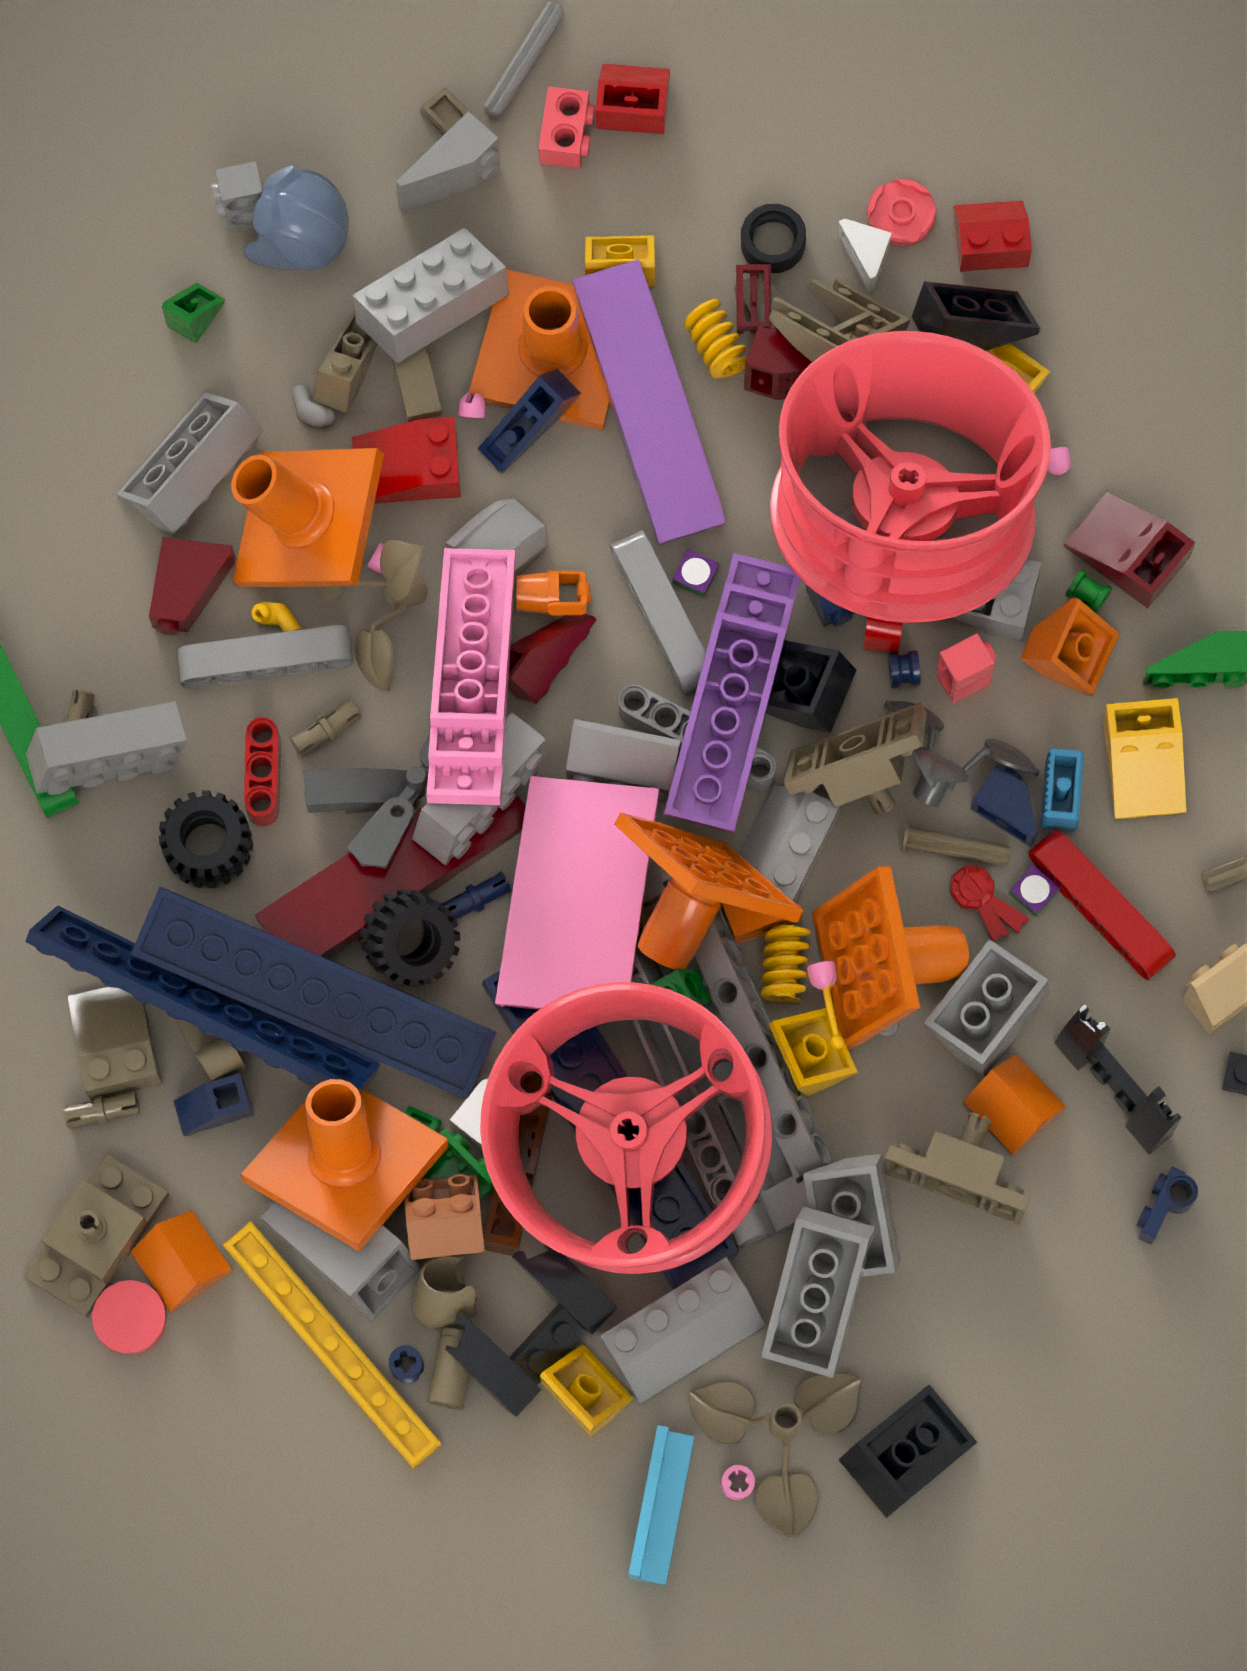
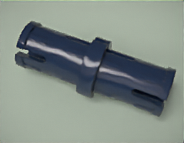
M501 871L476 886L472 884L466 886V891L441 904L446 906L451 911L450 915L457 920L474 910H477V912L482 911L485 904L506 893L512 892L508 881H505L506 877Z

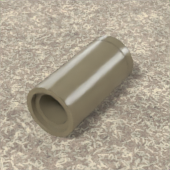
M453 1328L442 1329L427 1402L430 1404L455 1410H463L470 1374L445 1350L446 1345L454 1348L458 1347L463 1330Z

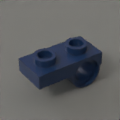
M1172 1166L1167 1176L1160 1173L1151 1192L1157 1195L1156 1201L1152 1208L1144 1207L1136 1226L1142 1228L1138 1239L1152 1245L1168 1211L1181 1214L1191 1208L1198 1196V1186L1194 1179L1185 1174L1186 1172ZM1174 1186L1185 1188L1189 1194V1200L1185 1202L1174 1200L1170 1194V1188Z

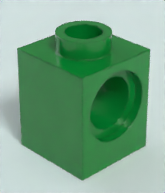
M677 969L650 984L684 995L703 1007L712 1003L698 970Z

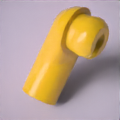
M261 602L254 605L251 610L253 620L260 624L280 626L283 632L303 630L285 604Z

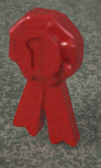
M971 865L964 866L951 877L950 895L961 908L978 911L990 940L993 942L997 941L999 936L1007 937L1009 935L1008 930L1000 919L1012 930L1019 933L1021 931V924L1029 921L1028 917L993 895L994 880L985 868Z

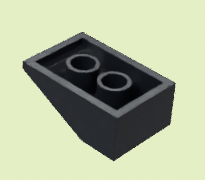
M924 281L911 316L920 332L949 336L970 343L985 351L1038 335L1041 329L1018 291Z
M784 640L766 714L800 727L831 733L857 669L840 651Z
M928 1385L858 1441L838 1460L887 1518L974 1446L977 1441L934 1389Z

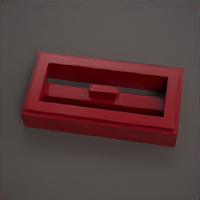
M771 264L736 265L737 333L744 334V331H751V334H756L758 326L766 329L772 327V322L769 320L771 313ZM743 273H750V322H744ZM757 273H764V322H758Z

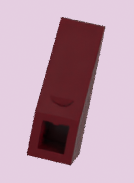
M587 614L565 615L511 644L508 690L516 698L537 704L540 698L546 695L550 684L560 670L566 667L570 656L580 642L586 639L590 628L597 619Z

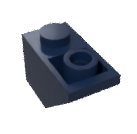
M240 1073L204 1083L173 1101L183 1136L254 1116L246 1085Z

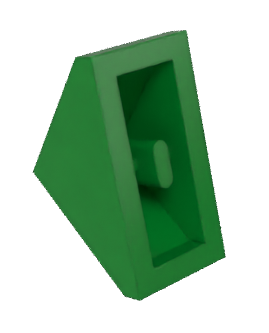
M195 283L163 302L162 311L167 327L197 343L222 308L225 299L199 283Z

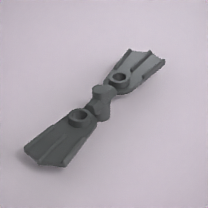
M430 733L420 751V761L423 766L413 767L407 771V786L400 797L387 800L347 846L348 852L357 859L362 867L375 866L383 869L387 868L414 816L412 804L416 799H421L425 796L429 771ZM394 811H402L404 813L401 817H393L391 815Z

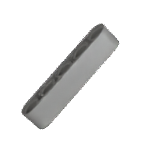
M641 530L610 544L614 560L679 689L683 694L697 689L706 652L646 534Z
M343 625L190 644L177 649L180 684L186 688H200L346 668L353 664L350 630L347 626Z
M635 684L623 688L618 697L621 719L626 724L643 733L680 740L681 750L690 711L643 686ZM637 699L644 706L637 711H631L625 707V704L630 700ZM662 716H670L675 720V723L670 727L664 728L659 726L656 721ZM757 747L752 767L757 765L765 766L769 773L764 777H755L750 772L746 787L760 792L769 789L773 785L776 775V763L769 753Z

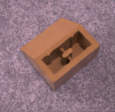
M458 1174L450 1178L434 1180L422 1178L405 1198L406 1225L411 1260L485 1252L477 1175L467 1176Z

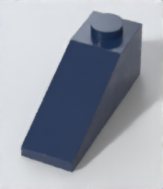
M558 369L540 375L478 447V450L501 473L505 472L561 418L581 392Z

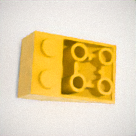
M1178 698L1106 704L1102 719L1114 819L1185 814L1187 810L1183 736Z

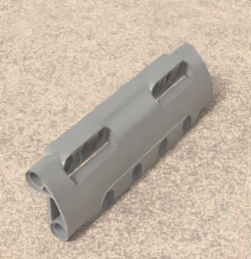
M651 858L649 860L640 922L643 929L666 884L672 878ZM720 908L701 946L686 969L699 971L702 982L712 1003L704 1008L715 1015L741 1044L759 1074L770 1107L772 1149L766 1178L751 1210L732 1232L738 1246L745 1247L795 1226L796 1218L802 1207L809 1208L803 1174L830 1164L832 1157L805 1095L797 1090L769 1026V1023L772 1021ZM639 929L638 941L642 934L641 929ZM637 947L632 982L652 984L661 979L662 976L655 961L647 957ZM659 964L664 976L675 971ZM733 985L737 989V996L734 1001L730 997V990ZM632 1020L662 1087L702 1067L700 1041L670 1025L647 1020ZM762 1050H764L767 1057L763 1067L759 1061V1055ZM729 1062L719 1063L715 1069V1077L725 1081L731 1075L734 1065ZM706 1076L676 1096L675 1099L681 1107L712 1087L713 1084ZM723 1094L712 1098L686 1121L688 1129L687 1146L709 1196L716 1205H719L726 1196L729 1184L734 1182L742 1160V1156L719 1106H722L742 1153H744L746 1138V1120L742 1101L734 1100ZM702 1115L706 1121L703 1132L699 1127V1120ZM791 1116L796 1120V1128L793 1133L788 1125ZM716 1149L719 1150L721 1156L718 1165L714 1161Z

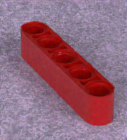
M1053 829L1028 851V856L1032 863L1060 887V893L1142 978L1149 981L1176 957L1171 945L1061 831Z

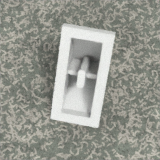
M842 219L838 223V237L867 291L871 292L876 288L887 257L891 233L849 219Z
M488 1079L482 1080L450 1119L451 1127L481 1151V1108Z

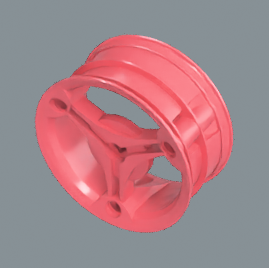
M918 331L883 332L845 342L821 355L799 375L787 394L780 415L779 447L782 460L774 480L770 501V519L775 540L783 557L796 575L819 595L844 609L870 618L902 623H920L952 618L986 604L1006 589L1023 568L1031 551L1036 521L1035 497L1043 484L1050 460L1051 441L1047 419L1040 402L1025 381L1007 364L977 346L949 336ZM882 420H909L948 429L970 440L984 450L997 463L996 474L951 473L939 462L925 455L913 452H896L865 427L866 423ZM840 454L856 476L852 488V508L855 517L867 531L839 518L825 508L810 493L799 476L804 463L810 455L829 456ZM996 514L999 519L994 524L966 536L931 541L946 532L956 518Z
M612 982L581 988L550 1002L530 1016L505 1044L495 1061L483 1095L480 1124L482 1151L489 1176L503 1204L525 1230L540 1242L576 1262L602 1271L620 1274L661 1272L694 1261L723 1242L747 1216L758 1198L768 1171L772 1149V1121L767 1095L759 1074L741 1044L715 1015L690 998L666 988L635 982ZM620 1020H647L670 1025L700 1041L702 1067L665 1087L641 1077H623L613 1079L592 1092L556 1079L554 1063L550 1055L570 1038L597 1025ZM722 1062H729L734 1065L729 1078L725 1081L717 1079L715 1077L716 1066ZM531 1074H538L542 1078L541 1088L535 1093H528L524 1089V1081ZM707 1076L713 1086L680 1107L675 1097ZM552 1086L584 1101L585 1103L581 1107L580 1113L577 1114L547 1099L551 1093ZM719 1094L742 1101L746 1120V1138L740 1168L733 1184L719 1205L702 1222L684 1234L669 1240L664 1234L653 1229L654 1184L668 1176L682 1159L687 1145L688 1129L686 1121ZM543 1105L576 1126L577 1147L584 1163L594 1175L604 1182L615 1186L621 1217V1228L605 1235L598 1243H595L567 1229L545 1209L536 1197L524 1172L519 1149L520 1115L529 1114ZM628 1122H632V1125L639 1129V1134H633L635 1139L628 1141L625 1135L620 1134L622 1127L627 1129L625 1124ZM641 1188L643 1226H631L629 1189ZM637 1234L644 1235L647 1239L646 1245L642 1250L631 1254L628 1248L630 1238Z

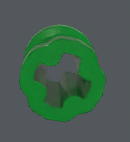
M1082 569L1072 581L1065 596L1080 599L1097 614L1110 595L1112 588L1108 585L1103 587L1095 582Z

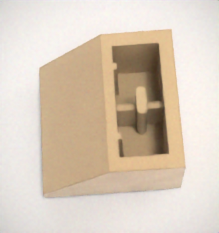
M1247 943L1240 948L1237 944L1230 946L1219 955L1220 960L1211 969L1207 964L1190 976L1191 981L1185 986L1187 991L1182 1001L1208 1034L1247 1008Z

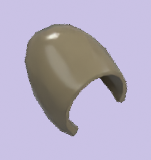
M463 1255L431 1258L420 1271L413 1288L412 1310L418 1322L426 1329H438L455 1325L454 1321L459 1312L464 1313L468 1318L476 1315L475 1302L477 1300L475 1289L472 1286H466L461 1273Z

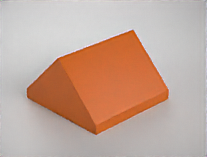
M1014 1054L993 1068L962 1102L970 1112L979 1114L978 1120L980 1122L983 1116L992 1121L988 1131L1012 1156L1066 1108L1063 1102L1017 1054Z
M192 1210L156 1224L130 1251L170 1312H173L233 1271Z

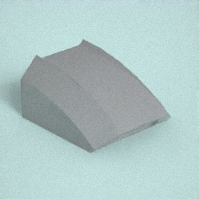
M506 499L497 500L478 513L445 543L446 548L515 550V581L516 576L521 575L546 550L548 541L545 525L518 501Z

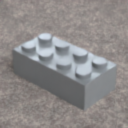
M464 227L353 294L356 323L396 363H399L508 296L506 266Z
M173 701L38 727L34 732L26 752V757L37 794L48 792L50 795H56L69 790V787L83 785L84 788H92L102 784L104 780L117 778L118 781H127L137 777L139 773L151 771L152 774H162L168 772L175 766L187 739L176 702Z
M512 712L506 718L501 804L427 803L421 809L412 839L445 866L453 857L460 859L471 846L472 842L469 840L476 832L482 835L494 820L492 815L497 809L500 808L504 811L517 794L514 791L521 784L526 787L530 782V776L537 775L539 770L536 767L544 757L541 751L546 739Z
M802 1207L793 1229L761 1355L762 1358L827 1377H834L841 1360L875 1229L874 1226L808 1207Z

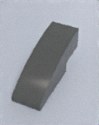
M345 768L304 771L308 813L345 810V814L378 811L387 800L400 797L407 786L406 773L408 770ZM415 800V802L412 804L413 807H417V805H416V800Z

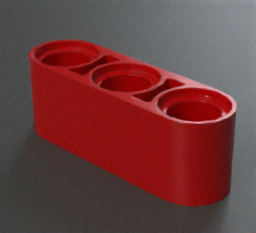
M258 717L250 721L245 735L244 804L250 820L259 826H267L275 822L280 811L281 739L274 721L266 717ZM266 731L272 734V738L266 743L254 741L260 732ZM265 765L272 768L270 774L266 777L260 778L254 775V771L260 766ZM259 800L271 802L270 807L264 812L253 810L254 804Z

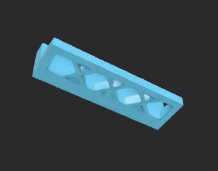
M657 1425L629 1569V1579L664 1586L667 1583L694 1442V1436L671 1432L669 1427Z

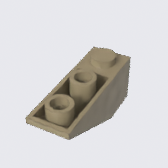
M355 310L352 312L318 370L314 397L315 403L347 413L360 390L378 345L356 323Z

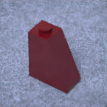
M162 537L149 612V619L153 628L167 635H176L178 631L188 632L235 564L236 556L232 545Z

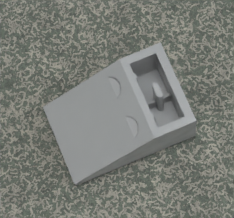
M1027 559L1017 577L998 596L970 612L952 618L986 633L1022 642L1040 575L1041 562Z

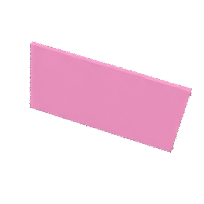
M530 776L495 1000L496 1005L540 1010L557 998L581 988L612 982H632L650 857L614 824L620 812L655 822L659 789Z

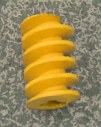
M712 299L695 308L686 317L683 326L690 333L692 342L697 344L696 349L700 355H703V362L706 366L710 367L709 372L711 376L716 379H722L736 375L745 369L747 356L740 357L747 349L742 344L734 346L740 337L738 333L727 335L734 326L732 322L722 323L726 319L727 313L725 310L716 311L721 303L719 299Z
M793 925L772 926L771 930L765 933V941L769 944L764 947L763 953L768 957L763 961L762 966L767 971L762 975L761 980L766 985L761 989L760 993L763 999L781 1004L802 1003V1000L797 998L796 994L806 992V986L798 984L797 979L806 978L807 972L798 969V965L807 964L809 958L799 955V951L808 950L810 944L800 941V937L809 936L811 930Z

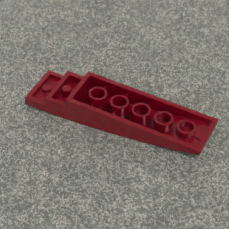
M516 795L512 803L504 811L498 808L492 815L494 820L489 828L482 835L476 832L469 840L472 843L466 853L460 859L453 857L446 866L412 839L421 809L423 808L421 807L414 812V816L386 869L375 866L362 867L349 852L255 914V917L265 932L323 957L326 956L329 959L355 940L360 942L364 939L360 935L361 927L367 928L368 922L363 919L366 913L373 914L375 909L372 905L376 901L380 903L385 901L383 895L390 892L397 896V890L406 889L409 892L416 890L429 895L520 833L523 827L526 806L520 797Z

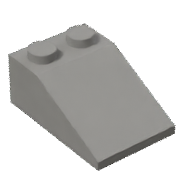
M468 111L396 181L399 208L407 211L476 188L483 180L486 182L490 181L500 168L498 137Z

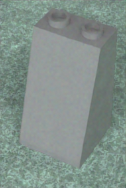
M273 1200L261 1216V1219L275 1235L370 1322L421 1269L416 1260H411L410 1252L402 1241L383 1225L361 1251L358 1252Z

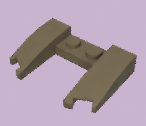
M818 279L810 280L807 289L843 323L831 328L778 297L773 298L771 309L773 310H771L769 320L784 337L811 362H814L829 350L863 336L883 332L906 331L910 322L909 318L838 279H835L834 290L823 285Z

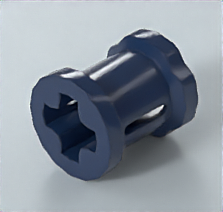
M409 1345L397 1347L389 1357V1367L394 1378L404 1384H412L418 1381L424 1371L421 1355L414 1347ZM403 1357H409L411 1362H416L411 1365V1371L408 1373H404L402 1367H397L402 1364Z

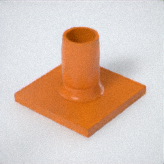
M506 269L509 295L492 306L469 392H472L473 396L479 393L488 404L512 409L540 375L558 369L581 392L579 397L558 420L604 430L611 403L573 284Z
M378 448L260 452L259 455L250 456L244 460L235 470L231 482L234 498L248 509L232 583L238 587L358 586L384 453Z
M620 812L614 824L672 877L666 884L637 943V947L642 953L665 967L673 970L686 969L719 912L721 902L795 923L798 922L804 911L725 841Z
M891 866L875 868L812 912L822 962L834 961L836 965L837 981L831 987L830 993L837 1026L848 1050H853L918 1010L920 1003L916 985L958 980L968 967V943L960 928L942 925L903 927Z
M330 1079L319 1083L311 1089L304 1103L241 1173V1177L245 1184L360 1252L449 1147L448 1138L369 1092L363 1090L360 1094L352 1083L341 1079Z

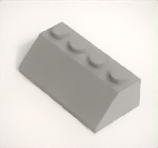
M205 392L117 492L116 496L158 529L174 534L188 523L189 516L193 511L210 498L213 488L220 480L231 474L235 467L234 464L244 453L250 451L255 446L257 438L264 430L238 402Z
M727 1257L606 1331L600 1335V1340L641 1405L761 1330L766 1325L745 1285Z

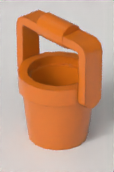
M548 570V572L516 576V611L548 614V616L584 615L587 612V604L591 602V586L586 581V574L583 571ZM559 584H577L578 602H559Z

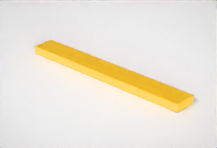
M251 1221L223 1244L227 1252L413 1470L442 1445Z

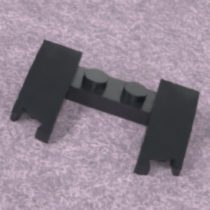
M1083 1005L1058 1035L1055 1044L1078 1071L1090 1062L1092 1065L1090 1071L1102 1085L1107 1083L1116 1093L1114 1099L1124 1112L1128 1113L1131 1111L1133 1113L1125 1127L1145 1151L1151 1154L1172 1137L1182 1117L1178 1113L1174 1116H1169L1172 1114L1170 1107L1165 1102L1158 1104L1166 1096L1160 1086L1148 1096L1142 1091L1104 1046L1110 1031L1108 1025L1103 1021L1098 1024L1092 1017L1086 1020L1089 1009L1086 1005Z
M545 1244L543 1245L547 1252L527 1259L525 1252L521 1250L514 1253L512 1258L558 1305L512 1355L508 1357L462 1312L457 1314L454 1321L456 1324L464 1326L458 1347L454 1348L446 1345L445 1348L506 1411L515 1417L542 1390L538 1386L541 1382V1373L561 1360L587 1332L593 1335L617 1309L613 1302L567 1257Z

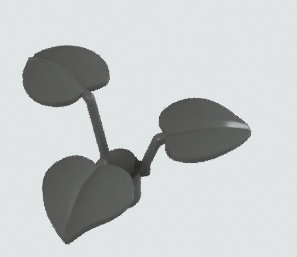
M887 700L884 706H888L892 712H895L915 703ZM924 707L927 713L925 731L928 734L927 748L920 747L915 749L913 753L922 774L913 792L914 797L929 806L938 807L947 788L953 790L957 782H966L969 777L967 772L984 756H992L995 761L1005 766L1032 772L1036 777L1039 775V770L1024 753L1008 743L994 739H986L984 742L985 747L963 767L943 758L933 751L936 730L942 731L944 725L933 712Z

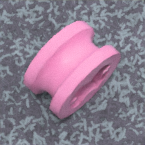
M743 1465L729 1467L721 1478L723 1493L733 1500L747 1498L755 1486L753 1472ZM738 1472L746 1476L744 1483L748 1487L745 1491L742 1492L741 1488L737 1492L730 1489L732 1482L728 1477L732 1473H734L735 1477H737Z

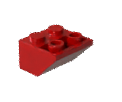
M602 64L598 80L595 110L596 129L664 134L670 69Z

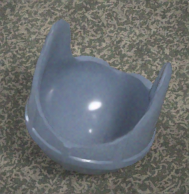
M293 165L283 167L274 172L265 180L264 190L254 207L253 226L259 237L255 242L245 247V256L253 263L280 270H316L332 263L345 246L349 229L346 203L338 189L323 175L309 170H300Z

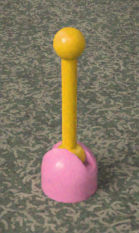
M834 961L815 963L807 967L808 978L811 985L823 991L832 1033L830 1045L838 1050L844 1046L845 1041L839 1035L830 993L831 987L837 981L836 965Z

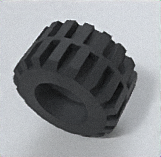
M202 790V796L200 797L196 796L195 791L188 793L189 799L185 802L181 798L174 801L176 808L174 810L168 808L164 813L166 821L160 822L159 830L161 836L158 837L164 858L174 875L178 874L180 880L186 884L192 881L194 887L202 888L203 883H207L209 888H216V882L223 880L226 885L232 882L230 876L233 873L239 876L243 872L242 864L248 865L251 858L249 850H253V842L246 816L242 810H239L238 804L234 800L227 801L226 796L218 792L216 797L212 796L210 790ZM215 824L226 831V839L223 845L212 854L196 855L186 849L185 845L189 834L198 826Z
M406 889L397 890V896L390 892L383 895L385 901L383 903L376 901L372 905L375 909L373 914L366 913L363 919L368 922L367 928L361 927L360 935L366 938V941L361 942V947L368 954L365 957L367 961L375 967L374 969L401 985L404 983L409 987H416L417 982L423 986L431 984L430 977H434L437 980L444 976L441 970L444 967L450 970L454 964L450 961L452 954L458 956L460 949L455 946V941H461L460 932L454 929L458 926L456 918L450 915L451 911L446 906L420 891L412 890L409 892ZM422 920L424 936L421 944L412 953L399 956L396 947L399 932L409 922Z

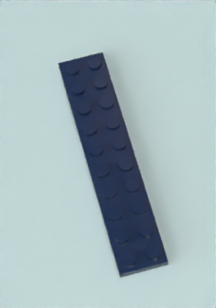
M161 886L131 952V955L465 1099L470 1095L497 1033L490 1028Z
M58 905L29 930L25 940L26 943L36 947L40 953L55 956L67 962L74 970L87 972L99 978L102 983L109 987L120 988L132 994L139 1002L152 1004L164 1010L167 1015L174 1019L185 1020L197 1026L204 1034L217 1036L231 1043L239 1051L250 1052L262 1058L269 1066L282 1068L296 1075L304 1083L318 1085L330 1079H341L352 1083L361 1094L374 1079L380 1067V1063L356 1051L131 955L135 945L134 942Z
M499 971L484 979L482 986L514 1034L538 1010L496 1005ZM596 1026L570 1038L550 1055L554 1063L556 1079L592 1092L613 1079L628 1077ZM552 1086L550 1094L556 1103L579 1114L585 1102ZM569 1122L574 1132L576 1133V1126ZM628 1122L625 1124L627 1129L622 1127L620 1134L625 1135L628 1141L635 1139L633 1134H639V1129L634 1127L632 1122ZM681 1160L668 1176L654 1184L653 1229L664 1234L669 1240L694 1228L713 1211ZM608 1184L610 1189L614 1193L615 1197L617 1198L615 1186ZM641 1188L629 1189L630 1220L633 1225L643 1226ZM639 1234L643 1239L644 1243L646 1244V1237L644 1235ZM728 1236L714 1249L694 1261L665 1270L663 1273L673 1289L723 1258L727 1257V1259H730L737 1255L739 1250L730 1236Z

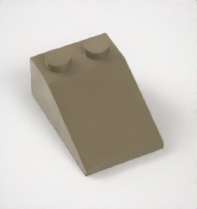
M105 987L68 996L84 1088L91 1101L98 1095H103L106 1098L162 1084L144 1003L136 1000L132 994L113 987Z

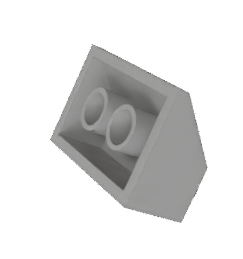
M574 719L566 766L567 780L647 788L654 787L660 790L658 803H662L663 800H668L680 754V740Z
M774 785L740 855L796 903L839 817L840 806L834 807L832 801L813 792H799L790 796L786 787Z
M989 939L926 1019L924 1026L954 1057L985 1078L1049 996V980Z
M882 1154L845 1158L804 1173L803 1178L809 1208L875 1227L862 1277L895 1273L901 1257Z

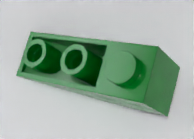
M1216 631L1146 668L1142 679L1143 684H1152V687L1158 689L1170 688L1174 684H1188L1191 688L1207 687L1209 683H1223L1225 687L1245 685L1247 683V631Z

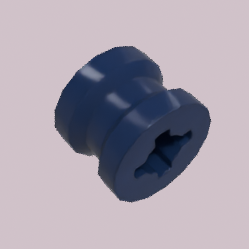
M917 650L909 651L906 655H898L896 652L888 653L891 688L900 687L902 683H910L912 686L920 685V664Z

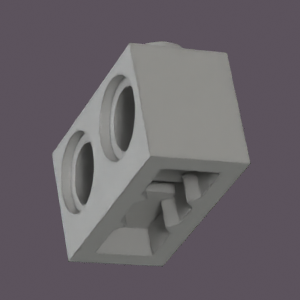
M256 161L216 169L217 183H212L211 186L219 219L226 217L229 229L252 225L254 207L263 192Z

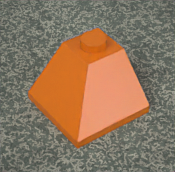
M1072 598L1033 628L1020 659L1043 677L1086 695H1093L1120 633L1080 599Z

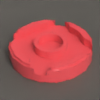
M903 178L896 179L886 185L884 183L879 186L870 197L867 209L869 226L890 232V245L899 247L915 245L925 239L933 229L936 206L927 188L916 181Z
M135 1280L118 1281L107 1287L96 1299L92 1311L93 1329L99 1340L111 1351L120 1354H140L153 1347L163 1335L166 1323V1307L159 1294L146 1283Z

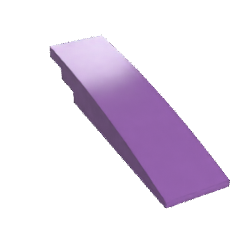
M639 259L572 279L635 481H637L646 512L649 514L658 545L726 524L687 399Z
M733 553L664 816L734 833L800 583V578L791 567Z

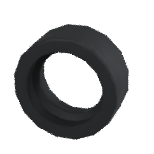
M779 203L764 204L755 208L745 218L741 228V251L749 264H771V273H782L793 268L803 256L806 247V226L800 215L792 208ZM767 222L784 224L793 233L794 242L792 247L780 255L762 253L753 243L755 229Z

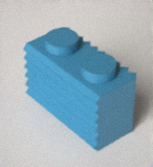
M1055 748L1048 751L1044 769V793L1042 796V815L1040 818V826L1043 829L1076 831L1080 816L1084 752Z

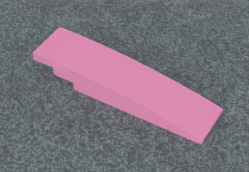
M444 548L430 714L431 730L428 754L427 803L501 804L515 550Z

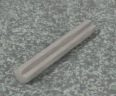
M550 1L542 10L484 104V111L488 115L499 118L503 114L562 18L563 8L559 4Z

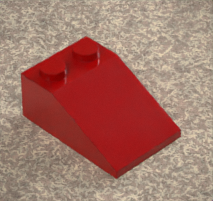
M455 417L418 419L352 437V449L378 448L384 453L374 504L461 497Z

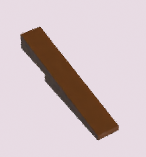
M531 1074L524 1081V1089L528 1093H535L542 1085V1079L538 1074ZM549 1094L547 1099L552 1101V1095ZM543 1105L529 1114L520 1115L519 1121L520 1156L531 1188H533L550 1110V1108ZM494 1188L483 1232L484 1248L486 1251L513 1256L514 1253L519 1251L524 1227L512 1216Z

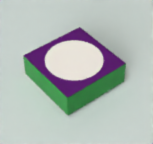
M687 549L672 579V583L705 597L719 569V563Z
M1032 865L1009 890V895L1036 917L1060 891V887Z

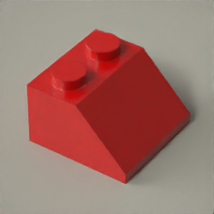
M1023 201L954 205L960 272L1029 267L1032 247L1029 218Z

